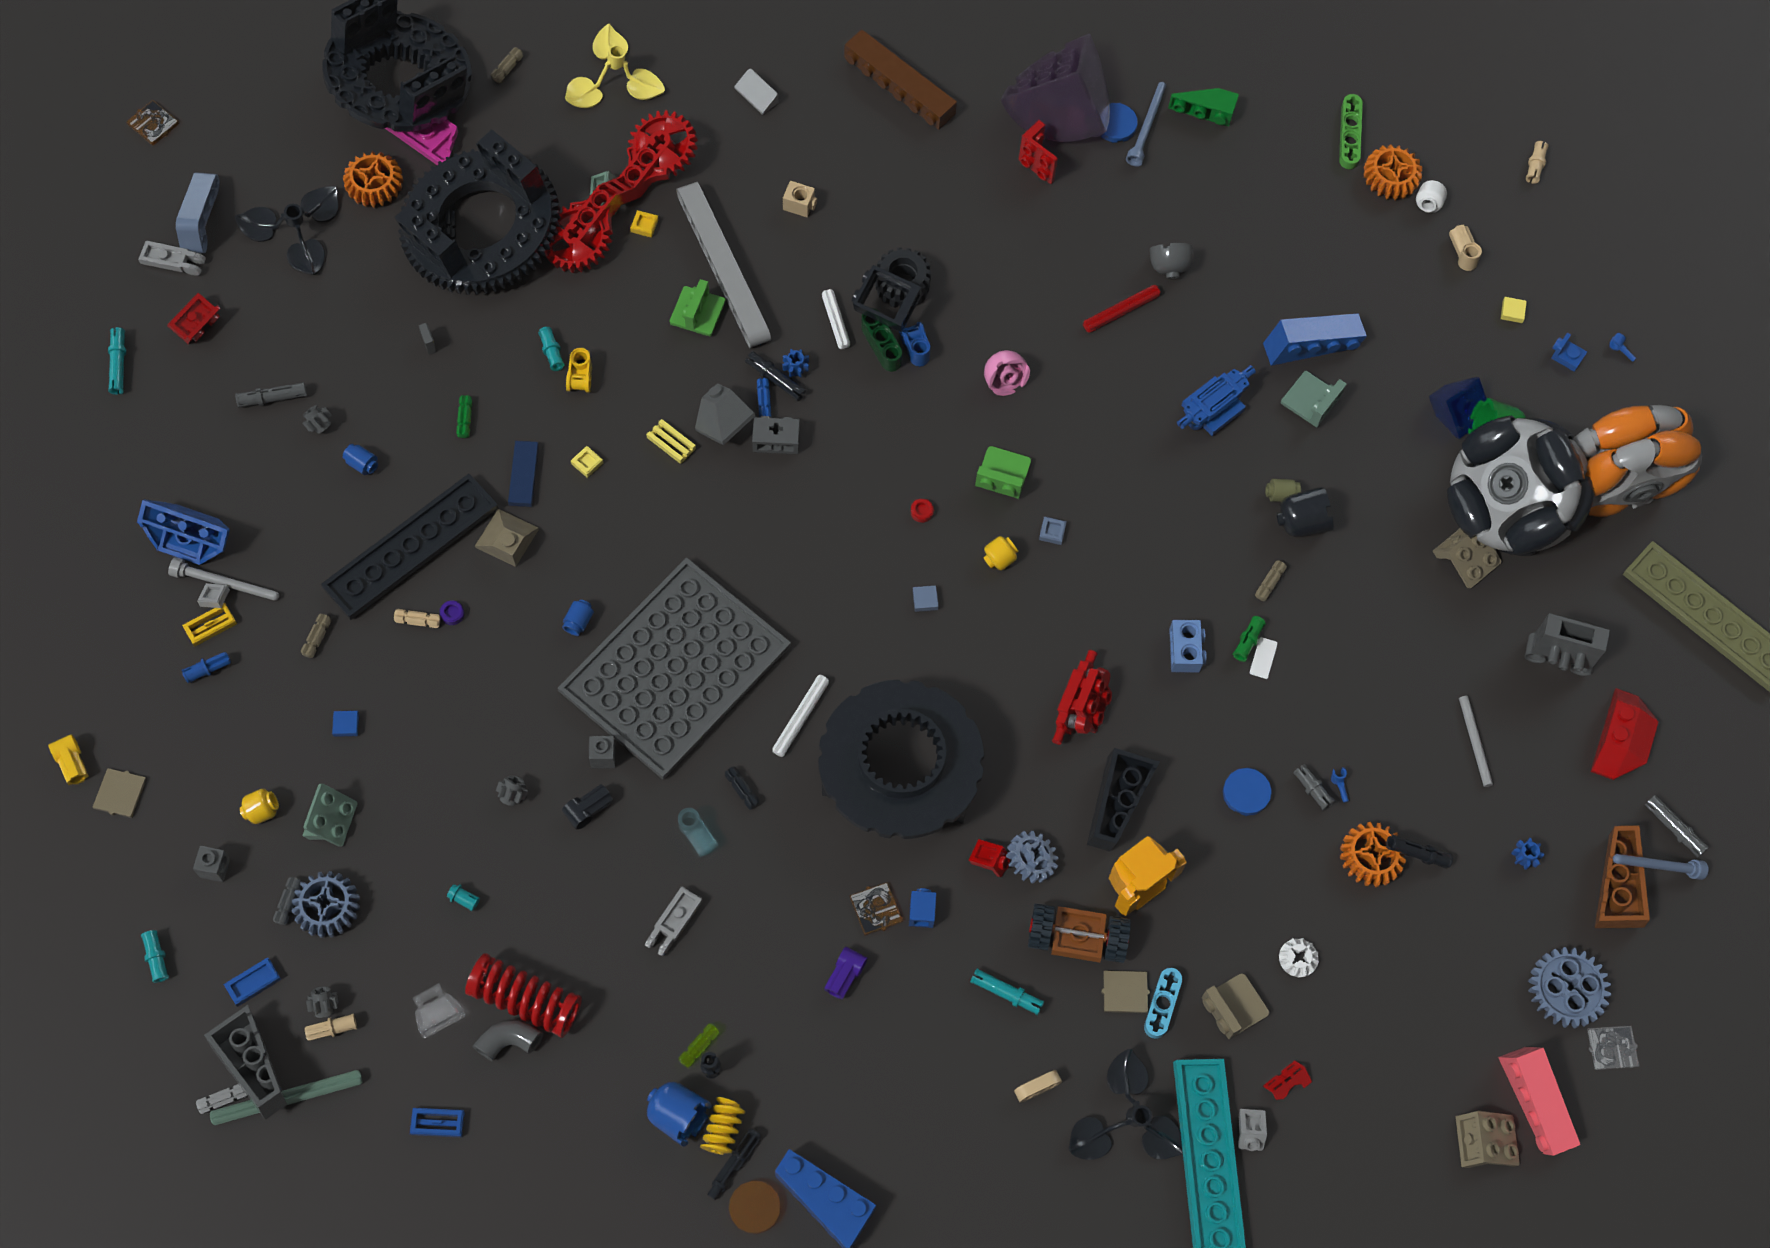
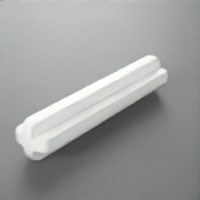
M832 289L824 290L822 298L838 348L850 347V340L834 291Z

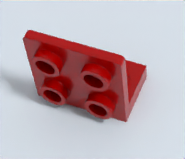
M1038 120L1022 135L1018 160L1024 167L1034 171L1041 180H1046L1049 184H1052L1055 178L1058 158L1042 146L1043 139L1045 138L1046 124Z

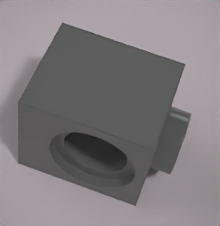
M589 736V762L591 769L615 768L616 744L614 736Z
M200 846L193 870L200 878L224 882L231 859L224 850Z

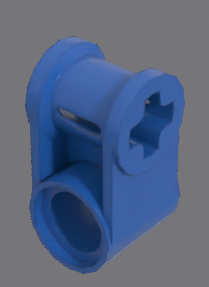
M917 322L915 326L904 328L903 332H899V335L911 363L920 367L929 362L930 343L923 324Z

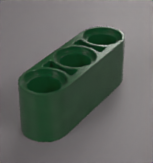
M862 314V332L880 364L887 371L893 372L898 370L901 366L902 350L889 326ZM889 356H894V357H896V358H895V359H889V358H887V357H889Z

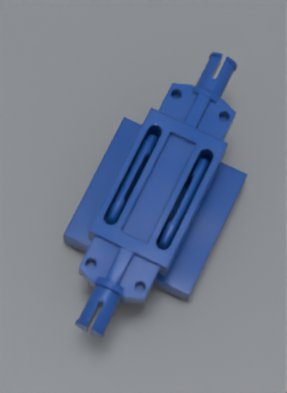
M1249 365L1242 372L1233 369L1228 374L1224 372L1218 378L1216 376L1182 401L1181 406L1184 408L1183 411L1186 415L1177 421V425L1181 429L1188 425L1193 430H1199L1203 427L1213 436L1245 411L1246 406L1238 398L1248 389L1249 382L1247 379L1256 373L1255 368L1252 369L1253 366Z

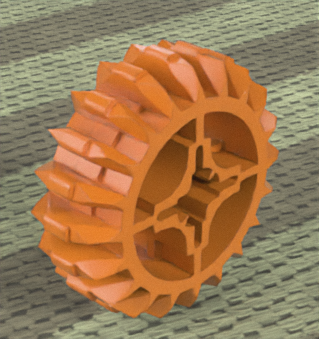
M1392 144L1388 148L1382 145L1379 150L1375 149L1368 156L1364 165L1366 185H1371V191H1378V196L1383 194L1386 199L1389 196H1392L1394 200L1398 196L1404 199L1406 195H1411L1420 184L1419 182L1422 179V166L1419 165L1420 159H1414L1415 153L1409 154L1408 148L1402 150L1400 145L1396 148H1393Z
M373 151L371 155H366L363 152V157L355 156V162L349 161V167L345 168V175H343L344 187L349 197L354 199L357 204L362 202L366 207L370 203L373 208L378 203L383 206L384 201L391 203V197H398V191H402V170L398 166L397 161L392 160L390 155L384 157L382 152L378 155H375ZM382 171H385V172H387L390 176H385V173H381V172H382ZM357 182L361 183L363 186H365V188H362L359 185H357Z
M1370 821L1366 824V827L1359 824L1357 830L1352 828L1349 831V835L1344 837V844L1340 846V850L1344 853H1341L1340 859L1346 861L1342 865L1343 868L1351 869L1348 876H1353L1354 874L1357 876L1356 883L1364 879L1365 886H1369L1371 881L1375 887H1379L1381 882L1384 885H1388L1390 880L1394 881L1398 877L1397 874L1403 871L1401 865L1406 863V859L1402 857L1404 854L1388 850L1385 847L1387 838L1391 836L1389 833L1390 826L1383 830L1381 829V823H1377L1374 828ZM1366 839L1365 848L1355 851L1356 843ZM1391 858L1390 867L1380 870L1381 861ZM1360 862L1366 864L1368 868L1364 867Z

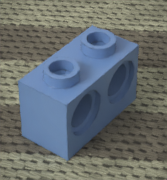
M1172 620L1169 628L1171 672L1199 673L1202 665L1206 664V650H1202V643L1205 642V629H1201V620ZM1182 633H1190L1193 638H1186ZM1189 654L1193 656L1194 660H1187L1184 655Z

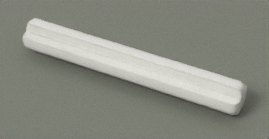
M823 675L816 677L775 743L773 753L780 757L785 755L828 686V678Z

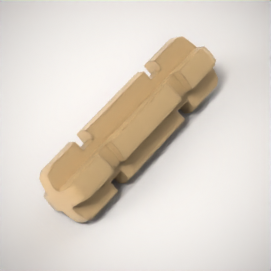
M396 609L394 613V621L396 623L404 624L407 622L410 625L424 627L429 625L432 628H439L441 622L439 614L431 613L427 615L425 612L410 610L405 612L403 609Z

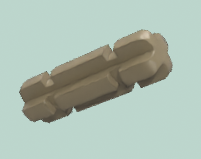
M514 47L509 52L510 55H507L497 66L498 69L491 73L493 81L501 83L505 78L504 75L507 76L515 67L516 61L519 62L521 60L523 52L517 47Z
M1280 560L1274 563L1272 569H1270L1261 586L1256 591L1255 597L1261 601L1267 600L1281 575L1286 570L1287 566Z
M325 614L318 615L315 621L317 624L313 625L306 639L307 644H304L301 649V653L305 657H314L317 651L315 648L319 647L326 633L325 628H328L331 623L330 617Z

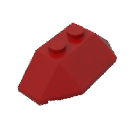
M1617 688L1615 689L1591 772L1615 780L1647 763L1659 721L1639 696Z

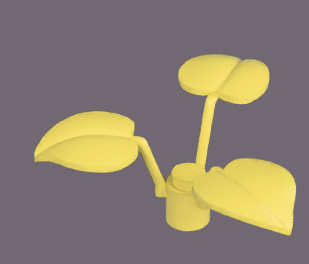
M607 24L599 31L593 42L594 54L600 59H607L597 83L594 85L593 81L589 78L577 77L568 84L565 99L571 105L579 108H591L598 105L602 100L603 94L597 88L600 86L609 67L613 70L624 67L626 76L630 79L627 83V90L636 99L648 100L664 93L665 87L656 75L646 69H636L633 75L630 74L627 66L628 62L625 61L628 44L623 36L616 32L610 24Z

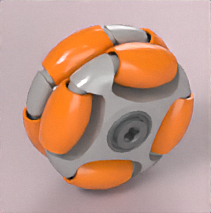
M1666 405L1626 407L1603 416L1592 425V429L1586 428L1573 438L1586 456L1587 472L1585 476L1590 477L1595 491L1594 501L1589 513L1590 516L1607 517L1621 512L1631 504L1633 509L1647 505L1653 499L1671 496L1679 492L1693 480L1700 469L1702 451L1700 442L1692 436L1693 422L1688 412L1679 407Z

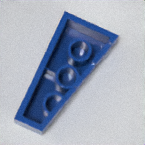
M1359 313L1282 319L1263 342L1270 365L1273 366L1344 350H1354L1360 346L1367 335Z

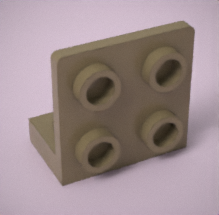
M1460 528L1433 550L1436 558L1452 561L1467 588L1475 586L1501 564V559L1494 548L1477 541L1476 536L1470 539Z
M1475 1111L1455 1116L1461 1167L1471 1168L1484 1164L1519 1166V1152L1513 1115Z

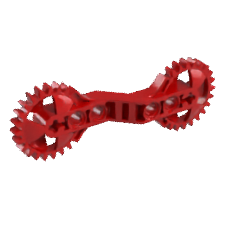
M668 110L664 112L663 116L657 111L654 118L651 114H648V121L642 118L641 122L643 125H635L638 131L630 133L633 139L628 140L631 146L627 148L629 164L620 176L599 184L587 200L570 203L569 210L562 206L563 212L560 214L561 219H558L564 229L556 227L558 230V235H554L556 241L550 244L553 246L564 238L570 247L559 251H553V247L551 250H546L548 260L551 263L553 262L556 268L560 267L564 272L569 269L571 273H574L576 268L583 272V266L590 270V263L592 262L598 265L597 258H605L602 252L610 250L606 244L612 242L609 237L613 234L611 218L619 207L640 198L653 182L669 179L671 172L677 176V169L685 171L683 165H691L688 158H695L692 150L698 149L695 144L698 139L695 135L696 131L689 120H686L683 115L678 116L675 111L670 115ZM686 131L687 137L675 145L670 135Z

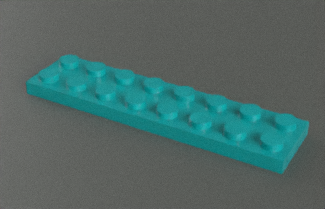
M1224 1059L1175 1060L1173 1066L1193 1248H1246Z

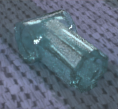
M685 808L679 813V830L685 834L698 855L702 857L711 853L718 844L701 821L699 813L693 808ZM687 817H691L695 820V823L687 826L682 821Z

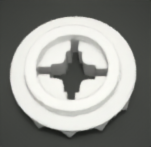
M1292 938L1282 946L1279 953V961L1282 968L1288 974L1294 977H1306L1314 972L1319 963L1318 951L1313 947V943L1305 941L1304 938ZM1305 951V955L1303 957L1305 962L1300 960L1293 964L1294 958L1296 957L1294 952L1299 954L1300 952Z

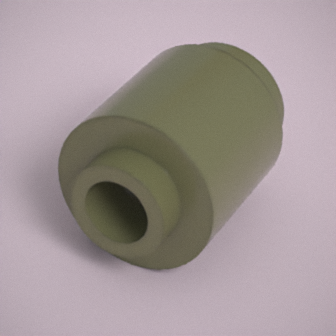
M1271 479L1270 483L1266 484V497H1269L1272 502H1281L1285 497L1301 492V485L1299 482L1291 479Z

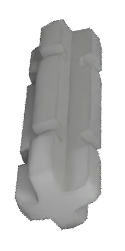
M239 1084L233 1086V1089L229 1087L209 1095L210 1098L208 1099L207 1097L198 1099L196 1105L200 1114L211 1111L210 1108H220L234 1102L235 1098L240 1100L247 1097Z

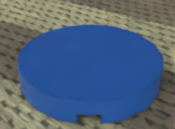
M1110 103L1104 105L1098 110L1095 117L1096 131L1104 140L1110 142L1127 141L1134 135L1137 129V116L1130 107L1124 104Z
M1242 768L1232 772L1226 779L1222 791L1224 801L1228 807L1234 812L1236 811L1245 816L1256 815L1263 811L1271 797V787L1267 778L1259 771L1250 768Z

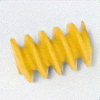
M716 1097V1101L720 1105L713 1106V1111L716 1114L710 1115L709 1118L713 1124H709L706 1127L710 1134L703 1136V1140L707 1144L700 1145V1148L711 1153L724 1155V1153H732L727 1144L735 1143L736 1141L730 1137V1134L739 1133V1130L733 1127V1125L742 1124V1121L736 1116L737 1114H745V1111L735 1101Z

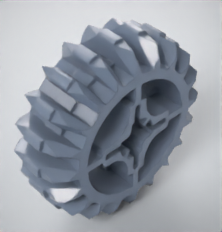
M328 871L326 877H324L322 872H318L317 879L309 875L310 883L301 882L300 885L303 890H295V894L299 898L292 899V904L296 906L292 909V913L297 915L295 918L296 923L301 924L300 927L303 931L309 929L311 936L318 932V936L323 938L326 932H328V935L333 937L334 930H338L340 934H343L342 926L351 927L352 924L349 922V918L357 919V915L353 911L360 910L359 904L355 903L360 900L359 895L354 894L357 891L355 885L350 886V879L346 878L343 880V876L340 873L334 877L332 871ZM336 888L342 891L345 901L334 898L332 889ZM321 890L319 895L313 896L317 891ZM329 900L330 905L323 909L322 904ZM307 908L318 911L319 921L308 917ZM340 912L339 915L330 920L333 914Z

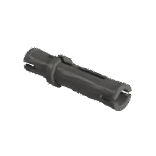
M304 382L269 389L256 388L255 391L235 393L238 408L250 405L264 406V403L307 397Z
M1654 795L1645 804L1674 833L1677 841L1687 846L1697 858L1709 848L1693 832L1694 829L1684 824L1657 795Z

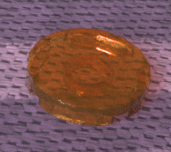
M750 1181L740 1185L730 1198L729 1212L733 1223L738 1229L751 1234H760L768 1231L775 1225L780 1215L778 1194L770 1185L762 1181Z

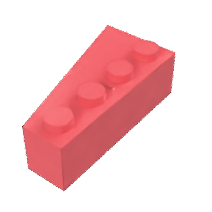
M1524 1047L1498 1057L1534 1132L1539 1150L1545 1155L1554 1156L1581 1145L1544 1048Z

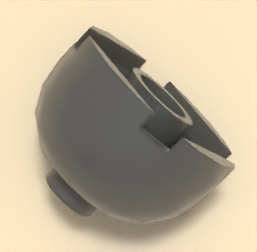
M1170 243V246L1163 247V244L1150 248V259L1154 270L1159 274L1166 275L1167 279L1180 278L1179 274L1185 273L1193 263L1194 254L1191 244Z

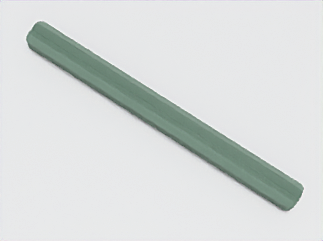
M355 1070L282 1092L287 1105L360 1085L362 1084V1075L359 1070ZM251 1100L211 1111L210 1120L213 1125H218L260 1112Z

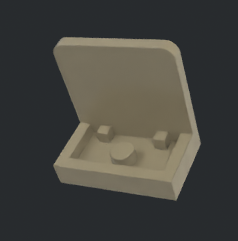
M1244 974L1235 976L1217 988L1212 986L1201 997L1207 1011L1212 1013L1216 1019L1219 1030L1229 1040L1269 1015V1010Z

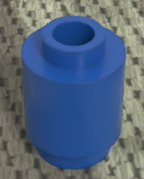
M350 444L343 453L342 457L346 464L363 475L372 474L378 467L377 456L360 445Z
M584 600L573 601L563 619L564 624L562 628L574 636H579L581 632H584L594 613L591 609V604Z

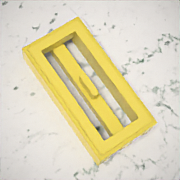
M662 419L657 426L653 427L651 432L649 431L646 434L650 441L680 464L696 449L695 444ZM656 435H660L669 444H671L673 447L682 452L683 455L681 456L680 454H678L671 447L665 444L662 440L656 437Z

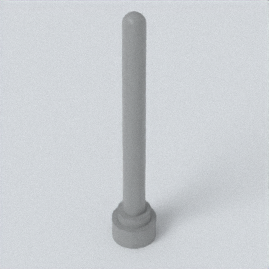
M173 558L169 565L168 574L173 577L180 578L187 575L211 583L227 585L228 588L275 601L279 599V593L276 591L189 567L185 560Z

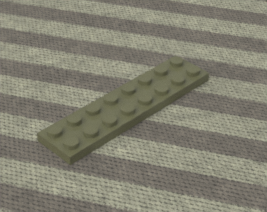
M1652 541L1622 575L1770 692V633Z

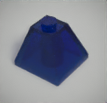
M1479 377L1446 384L1429 396L1435 415L1459 439L1468 433L1469 428L1472 429L1474 420L1470 419L1474 407L1480 400H1487Z

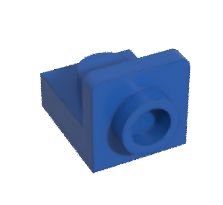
M1567 332L1563 339L1559 337L1552 347L1555 352L1551 359L1575 372L1587 351L1568 341L1571 334Z

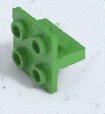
M700 279L697 287L684 286L670 318V324L706 336H712L724 307L725 298L709 293V284L705 280Z

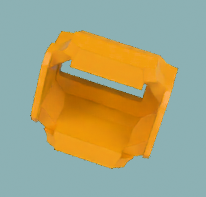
M1147 836L1120 856L1114 863L1109 875V880L1119 895L1115 903V907L1119 912L1127 916L1132 911L1139 910L1165 890L1167 878L1173 881L1182 873L1187 863L1182 853L1178 849L1167 853L1159 843Z

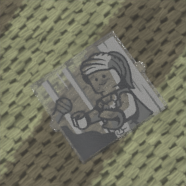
M1632 1026L1587 1029L1591 1046L1589 1051L1592 1052L1595 1070L1639 1067L1636 1052L1638 1045L1634 1042Z

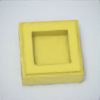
M1504 297L1501 319L1523 323L1526 301Z
M586 446L571 460V464L588 478L603 464V459Z

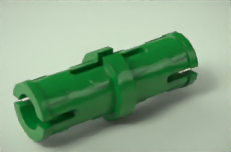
M1253 616L1246 631L1241 633V640L1233 652V657L1238 661L1245 662L1253 646H1256L1259 642L1258 637L1266 625L1263 618Z

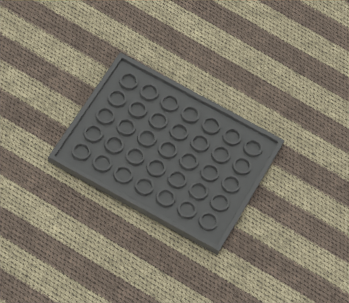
M686 557L558 687V691L609 735L614 736L615 740L664 780L791 647V642Z

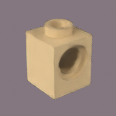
M790 181L783 196V210L808 217L810 210L814 211L817 204L815 188Z

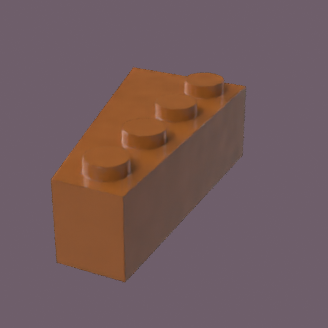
M1614 826L1609 834L1595 928H1644L1650 921L1644 867L1622 865L1613 862V856L1616 854L1643 857L1640 827Z

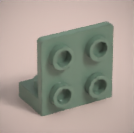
M1304 371L1282 398L1281 404L1317 428L1342 397L1347 384L1339 379L1335 385H1327L1308 371Z

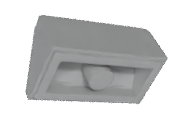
M751 68L746 71L734 86L762 115L779 103L778 93Z

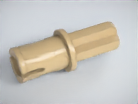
M351 1014L336 1019H331L330 1017L328 1021L306 1026V1038L308 1041L332 1036L333 1038L335 1034L357 1029L355 1015Z

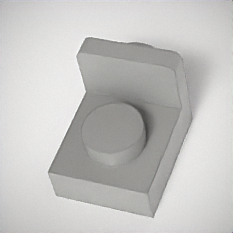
M1240 1109L1239 1149H1247L1249 1151H1262L1264 1149L1267 1137L1265 1111Z

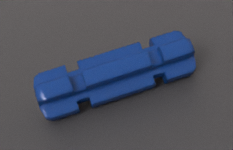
M767 378L757 379L759 418L761 416L771 417L769 380Z

